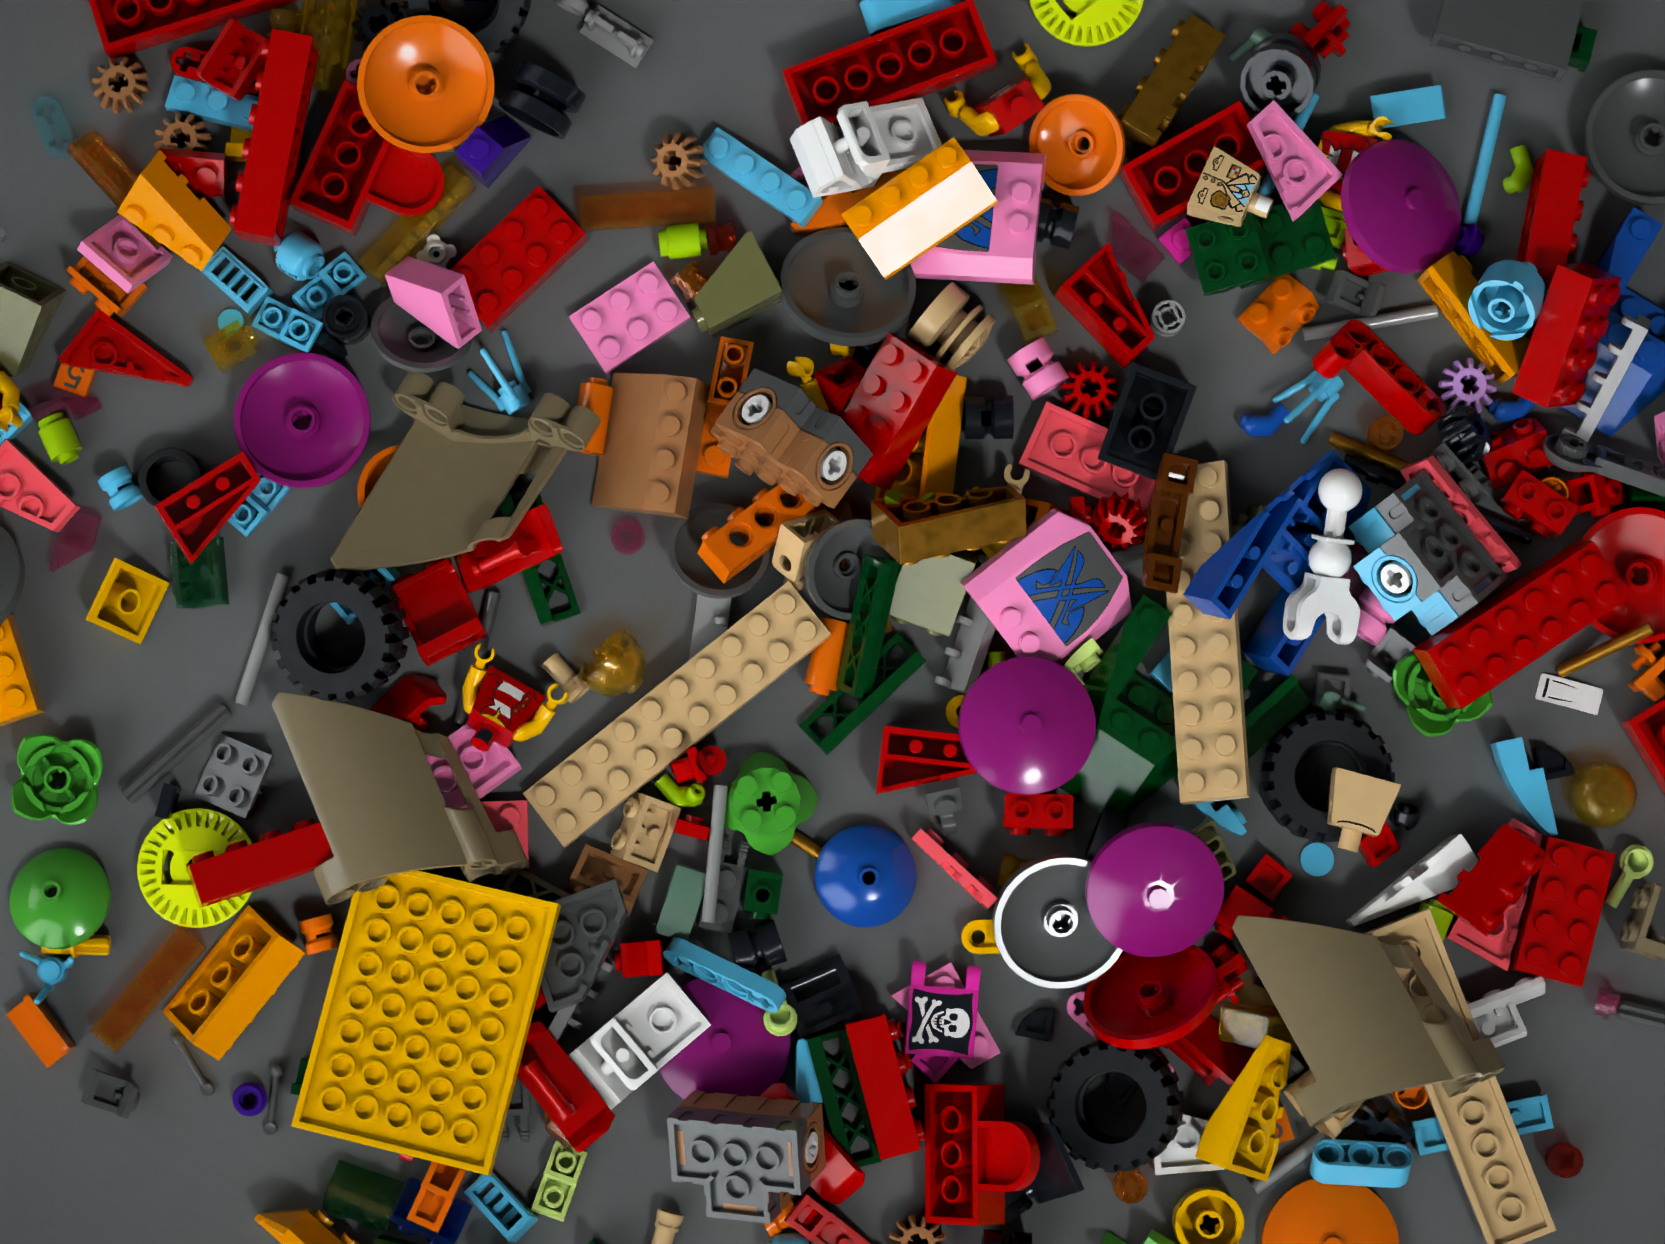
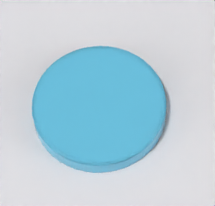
M235 309L224 310L218 317V327L226 335H236L244 327V318Z

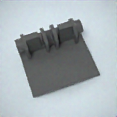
M1444 442L1427 455V457L1433 455L1474 505L1486 497L1492 490L1489 485L1491 481L1480 469L1472 475L1471 471L1477 465L1474 464L1467 469L1464 465L1465 463H1462Z
M220 733L193 796L248 819L250 813L254 814L255 810L253 808L258 799L257 795H262L263 793L260 791L261 785H266L267 783L264 781V778H267L271 766L274 767L275 763L272 762L274 755Z

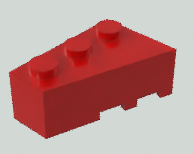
M242 451L153 507L188 562L192 564L255 489L261 479Z
M892 726L883 727L875 795L977 774L964 755L959 734Z
M1504 823L1477 853L1480 859L1472 870L1468 872L1463 869L1457 875V879L1461 882L1449 895L1442 892L1436 900L1456 917L1487 937L1490 931H1495L1501 925L1504 919L1503 913L1509 904L1515 903L1520 898L1524 890L1523 885L1528 877L1539 871L1544 862L1543 856L1546 852L1536 843Z

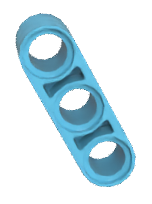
M863 0L859 5L868 34L871 37L953 6L961 1Z
M1323 1139L1314 1146L1309 1171L1314 1180L1323 1184L1398 1188L1405 1185L1408 1181L1414 1156L1409 1147L1400 1143Z

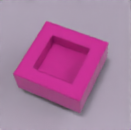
M1185 217L1158 238L1159 243L1178 266L1192 256L1185 229L1193 226Z
M915 1054L910 1060L934 1083H937L959 1058Z

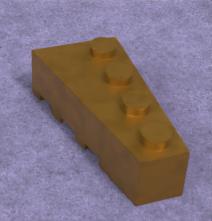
M1193 14L1189 16L1186 22L1181 19L1179 20L1170 35L1174 41L1168 50L1163 47L1161 48L1152 63L1156 67L1149 78L1145 75L1143 76L1134 91L1137 97L1131 106L1126 103L1118 115L1127 140L1146 152L1156 147L1226 35Z
M1011 485L966 490L965 497L948 494V492L935 493L934 500L915 501L914 496L900 497V504L884 505L883 499L871 500L872 538L900 565H914L923 559L932 557L944 558L950 556L953 552L979 550L984 545L1009 543L1014 538L1026 536L1025 498Z

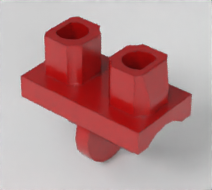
M1322 1L1312 12V17L1318 24L1310 30L1302 22L1297 23L1289 30V34L1307 41L1317 52V55H1320L1323 59L1331 53L1342 57L1346 53L1342 43L1349 37L1345 30L1351 26L1346 17L1348 12L1341 4L1335 8L1326 1Z
M712 745L706 746L700 752H698L696 746L686 749L688 757L670 762L678 784L696 778L698 784L708 781L707 775L721 773L726 767L727 759L722 749Z
M1223 944L1210 954L1218 966L1216 970L1220 979V994L1216 1004L1228 998L1235 1005L1239 1002V999L1234 992L1245 986L1239 976L1249 969L1246 965V960L1240 953L1236 955L1226 944Z

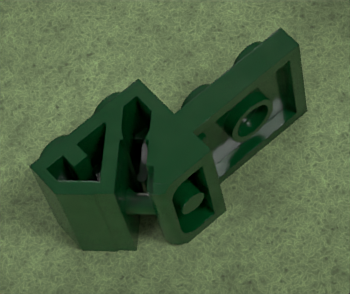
M1319 198L1293 222L1283 203L1271 207L1266 219L1247 212L1241 227L1210 221L1185 229L1204 296L1225 293L1237 287L1241 289L1269 282L1276 277L1336 260Z

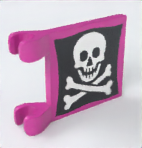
M913 961L905 1053L973 1059L981 968L974 965L967 967L965 989L924 986L926 963L923 961Z

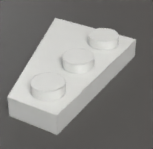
M1183 1114L1182 1121L1178 1123V1132L1175 1138L1160 1155L1153 1159L1154 1174L1164 1175L1226 1170L1195 1157L1200 1138L1209 1120Z

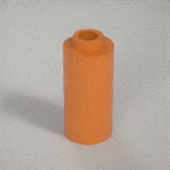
M588 377L587 383H580L577 405L593 411L600 418L601 422L585 450L573 452L603 456L614 389L607 386L608 380Z
M821 617L820 620L828 628L832 636L812 651L804 683L810 685L809 692L829 696L830 690L837 691L838 689L836 683L849 623Z

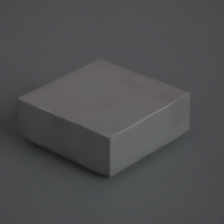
M1317 672L1314 706L1318 707L1315 703L1322 691L1335 692L1341 697L1350 700L1352 675ZM1337 705L1335 708L1349 710L1348 708H1344L1339 705Z

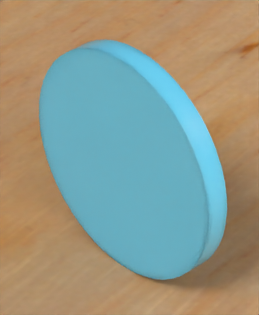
M1320 842L1308 844L1300 855L1301 867L1311 876H1323L1332 869L1334 854L1326 844Z

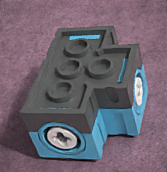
M1424 469L1348 528L1354 534L1356 541L1369 554L1353 567L1358 572L1362 582L1378 598L1382 608L1391 615L1394 621L1412 610L1417 616L1419 623L1433 636L1479 603L1508 577L1498 567L1487 549L1478 541L1473 531L1460 514L1452 507L1453 505Z

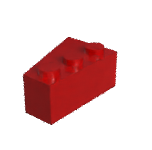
M1108 242L1060 286L1054 297L1109 355L1125 369L1155 339V335L1138 300L1134 299L1126 282L1125 273L1123 270H1120L1113 255V249Z

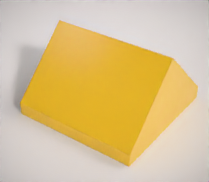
M114 558L85 620L141 645L170 583Z

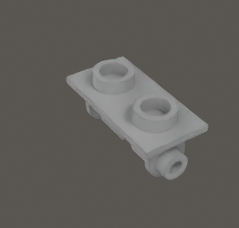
M597 5L594 11L591 9L584 19L586 23L579 32L635 69L654 42L653 39L600 5Z

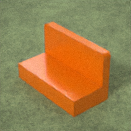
M28 993L23 997V1001L10 1010L6 1016L44 1065L50 1068L77 1046L42 1001L40 1004L34 1003L37 994Z

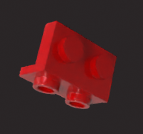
M231 17L221 29L207 55L202 59L196 75L212 88L241 102L257 77L258 71L266 63V58L262 57L265 37L246 28L238 20Z
M158 148L157 152L160 149L167 157L164 162L177 176L182 173L189 181L186 186L192 193L202 194L205 197L225 196L230 182V175L227 174L226 154Z
M1535 418L1520 419L1513 426L1501 431L1491 432L1492 447L1490 452L1485 454L1481 460L1486 476L1491 481L1489 485L1493 490L1513 482L1522 470L1533 474L1554 465L1545 456L1543 450V441L1547 436L1546 429Z
M1525 470L1518 474L1512 485L1505 489L1497 500L1504 505L1502 508L1503 512L1516 520L1523 518L1532 524L1530 527L1531 531L1543 539H1548V537L1555 539L1561 536L1578 511L1577 505Z
M1007 793L1004 799L1003 828H1010V835H1030L1031 829H1044V836H1065V830L1073 829L1074 797L1070 794L1024 795Z

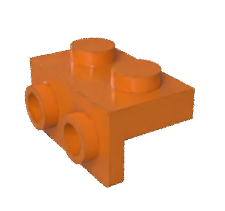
M85 256L74 267L69 266L66 269L73 276L69 283L83 295L88 290L98 298L94 304L109 317L115 312L119 317L123 318L148 289L142 283L127 294Z
M1287 274L1277 277L1237 319L1241 326L1261 340L1267 350L1274 355L1281 348L1289 344L1294 334L1304 324L1309 323L1314 318L1320 306L1309 289Z

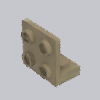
M1657 883L1642 884L1641 889H1635L1630 902V907L1634 908L1631 920H1626L1622 927L1620 940L1624 942L1621 949L1659 962H1665V937L1652 933L1650 935L1647 934L1662 885Z

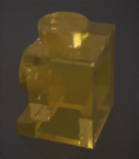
M238 320L202 340L218 369L223 374L258 353L254 345L259 343V340L250 325L243 327ZM234 341H239L241 343L240 350L235 353L231 352L229 349L230 344Z

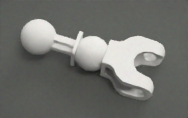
M1338 468L1327 472L1320 480L1318 486L1319 499L1327 508L1324 534L1311 535L1312 539L1318 540L1311 547L1308 555L1309 566L1313 573L1305 572L1303 583L1289 595L1285 602L1283 632L1291 640L1307 639L1312 634L1316 619L1323 613L1326 616L1327 635L1333 642L1348 645L1354 641L1357 634L1360 608L1349 591L1350 579L1342 577L1349 571L1352 562L1351 551L1347 544L1354 545L1355 541L1343 537L1347 511L1353 509L1359 503L1362 497V484L1357 475L1352 471Z

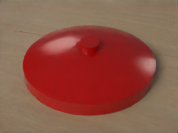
M1632 507L1613 512L1596 522L1581 540H1591L1596 543L1626 595L1627 600L1591 624L1605 635L1615 638L1649 621L1655 633L1636 642V644L1664 640L1665 511L1650 507Z
M1195 945L1178 953L1162 957H1143L1123 951L1116 962L1105 973L1089 982L1084 995V1012L1092 1031L1107 1044L1131 1050L1155 1048L1184 1037L1205 1021L1218 1001L1220 979L1210 956Z

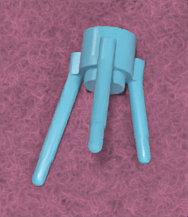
M503 330L501 332L519 385H517L515 380L507 382L485 348H482L480 353L502 386L497 390L500 396L473 371H469L467 374L495 402L500 412L505 409L509 415H512L532 401L528 396L532 390L525 380L507 330Z
M1314 370L1305 379L1272 399L1274 403H1278L1311 384L1308 387L1310 394L1284 418L1285 423L1291 422L1315 399L1320 402L1326 399L1300 440L1302 444H1306L1332 404L1340 398L1337 392L1344 387V383L1338 375L1333 379H1327Z
M24 950L19 952L21 957L38 965V976L45 983L44 988L34 999L35 1004H40L49 992L54 990L55 984L65 980L68 975V969L73 967L75 960L73 956L68 957L64 961L59 957L44 958Z

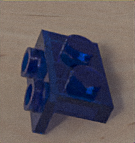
M411 1176L390 1220L395 1222V1227L404 1233L414 1235L417 1232L428 1237L427 1242L429 1244H456L473 1208V1204L455 1197L439 1233H436L406 1219L423 1182Z

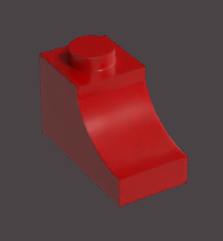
M663 940L621 943L620 950L614 951L616 971H622L623 978L665 974Z

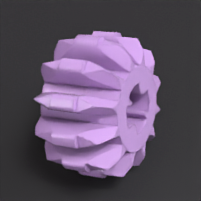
M1467 358L1464 366L1458 359L1453 361V370L1445 368L1442 371L1443 376L1448 380L1438 382V388L1448 390V392L1440 396V399L1442 401H1446L1449 398L1452 399L1453 402L1449 405V410L1463 404L1473 407L1476 413L1482 412L1481 403L1489 406L1493 402L1486 393L1497 391L1495 385L1487 384L1488 381L1495 377L1494 373L1490 372L1483 375L1482 371L1486 367L1484 362H1481L1476 369L1473 368V358ZM1470 380L1473 383L1471 389L1474 393L1470 391L1465 394L1462 391L1464 387L1462 383Z

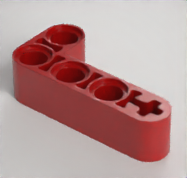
M1359 320L1348 321L1312 359L1314 369L1327 379L1335 378L1346 369L1407 431L1414 435L1425 433L1445 412L1442 400L1367 325Z

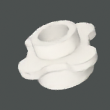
M432 234L427 237L426 246L417 253L416 258L446 268L451 258L456 256L457 250L454 245H447L440 240L438 235ZM435 251L440 253L439 257L433 256Z

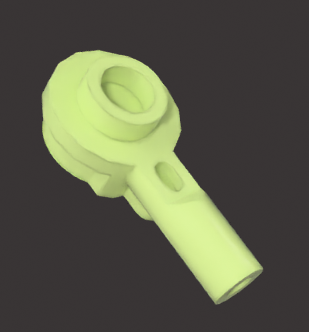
M1633 844L1621 852L1619 866L1622 873L1604 901L1605 903L1616 909L1632 881L1648 875L1654 865L1653 855L1649 849L1639 844Z
M774 970L762 973L763 978L778 985ZM785 1000L778 1012L765 1011L763 1016L764 1026L772 1035L786 1036L796 1028L797 1013Z

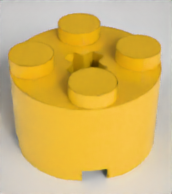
M1212 1187L1193 1189L1184 1194L1173 1208L1172 1228L1180 1244H1238L1242 1237L1245 1224L1242 1210L1233 1198L1219 1189ZM1208 1215L1210 1218L1216 1217V1221L1212 1223L1213 1229L1211 1231L1204 1227L1200 1228V1224L1204 1222L1203 1216Z

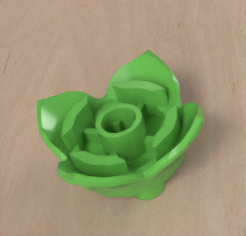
M1416 654L1405 656L1393 668L1394 690L1405 703L1411 724L1426 737L1444 735L1451 731L1457 722L1477 719L1493 705V696L1490 690L1462 709L1446 707L1440 695L1438 697L1434 694L1435 690H1432V682Z
M44 733L25 736L17 752V764L20 768L21 776L14 783L11 791L12 810L30 820L41 821L55 818L62 824L67 825L87 822L92 817L99 800L98 782L102 776L104 766L99 747L85 739L62 741L54 735ZM57 771L60 774L66 773L67 775L65 779L66 785L63 788L61 786L55 788L53 785L56 780L54 774Z
M757 752L742 763L736 779L725 785L728 786L724 825L731 830L742 832L747 842L755 850L772 856L787 847L793 839L795 828L811 817L817 805L818 796L809 781L802 776L791 773L780 758L767 752ZM763 793H770V798L775 797L776 804L771 805V811H763V806H757L756 800L762 799Z

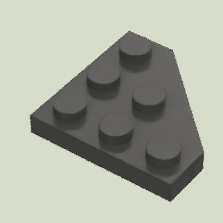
M616 879L553 901L560 904L561 908L541 982L548 1009L551 1012L585 1001L628 915L627 907Z

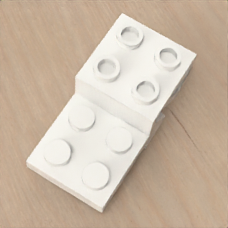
M923 98L870 107L867 101L846 104L838 108V115L836 116L841 127L838 128L833 123L819 116L797 128L790 138L813 198L874 187L882 173L908 169L942 145Z
M666 972L568 1056L611 1110L709 1028L711 1024L669 973Z

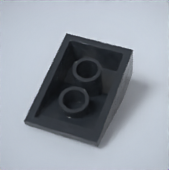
M1132 363L1097 459L1156 481L1163 455L1165 453H1173L1197 386Z
M1043 1122L1031 1128L1030 1130L1039 1145L1040 1166L1034 1181L1027 1188L1023 1189L1027 1199L1034 1198L1036 1203L1041 1204L1084 1190L1055 1125Z

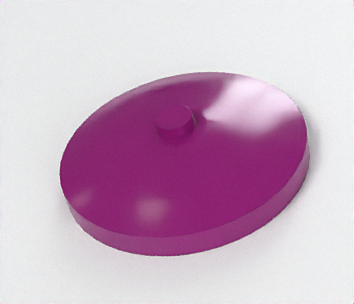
M1385 140L1361 151L1351 161L1342 182L1341 204L1348 230L1364 254L1379 266L1392 272L1415 274L1425 271L1452 252L1461 228L1460 201L1448 172L1431 153L1408 141Z
M314 353L286 354L263 364L243 385L234 408V432L241 452L245 453L253 468L264 478L280 486L293 489L318 488L343 477L361 458L366 449L371 431L370 406L358 380L340 363Z
M1017 657L991 666L972 683L960 707L958 734L962 750L969 764L989 784L1010 793L1024 795L1039 794L1062 786L1071 780L1084 766L1094 745L1096 717L1088 692L1069 670L1047 659Z
M1166 822L1137 824L1114 835L1095 855L1089 867L1085 884L1087 907L1099 932L1117 948L1143 957L1172 955L1195 944L1214 924L1220 912L1224 896L1223 874L1210 847L1192 831Z
M697 978L683 985L681 989L710 1022L711 1026L659 1069L669 1087L685 1100L693 1090L712 1094L717 1092L737 1094V1096L742 1097L746 1095L759 1097L773 1083H778L789 1059L791 1047L790 1034L786 1036L772 1035L764 1026L763 1016L766 1010L704 980Z

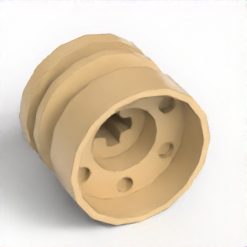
M951 282L924 311L907 334V337L923 350L928 349L937 341L941 347L937 351L935 358L941 361L950 352L953 356L946 365L955 371L961 365L969 362L989 338V333L997 318L990 313L980 324L976 322L984 307L978 305L968 314L963 311L968 302L969 295L954 282Z

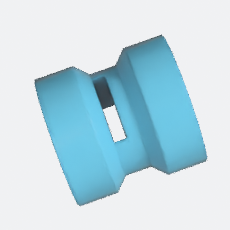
M127 465L110 471L97 481L102 491L107 492L110 496L109 503L115 512L129 507L143 497L140 487L132 482V473Z

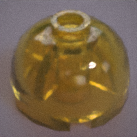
M624 629L623 634L617 631L605 639L591 653L595 657L594 661L590 666L584 662L578 674L579 679L596 694L606 697L619 696L626 691L631 694L643 682L641 675L646 664L643 648L629 631Z
M1604 760L1588 763L1579 769L1570 779L1567 790L1568 804L1572 813L1586 826L1598 829L1616 827L1627 820L1636 806L1638 796L1636 783L1630 773L1617 763Z

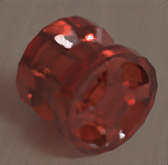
M727 220L724 224L718 225L714 221L707 222L710 256L718 255L721 251L730 253L736 245L734 220Z
M1562 1142L1553 1144L1545 1153L1547 1169L1552 1174L1561 1178L1574 1177L1580 1173L1583 1167L1584 1159L1582 1153L1571 1144Z

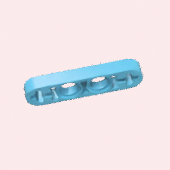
M672 938L663 951L664 957L673 966L768 1012H778L787 997L784 990L777 984L684 939Z

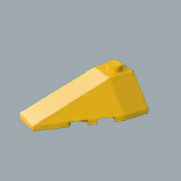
M1267 1035L1264 1037L1207 1122L1199 1141V1147L1195 1155L1196 1158L1267 1182L1279 1146V1138L1274 1135L1276 1120L1282 1118L1283 1107L1278 1105L1280 1090L1287 1084L1292 1044Z

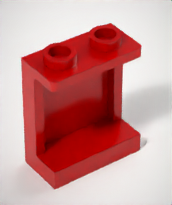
M449 558L433 560L424 566L425 570L413 576L412 574L403 575L394 581L393 586L388 588L389 592L394 590L399 597L395 601L398 609H405L407 617L404 618L407 627H409L421 659L428 667L488 637L487 631Z

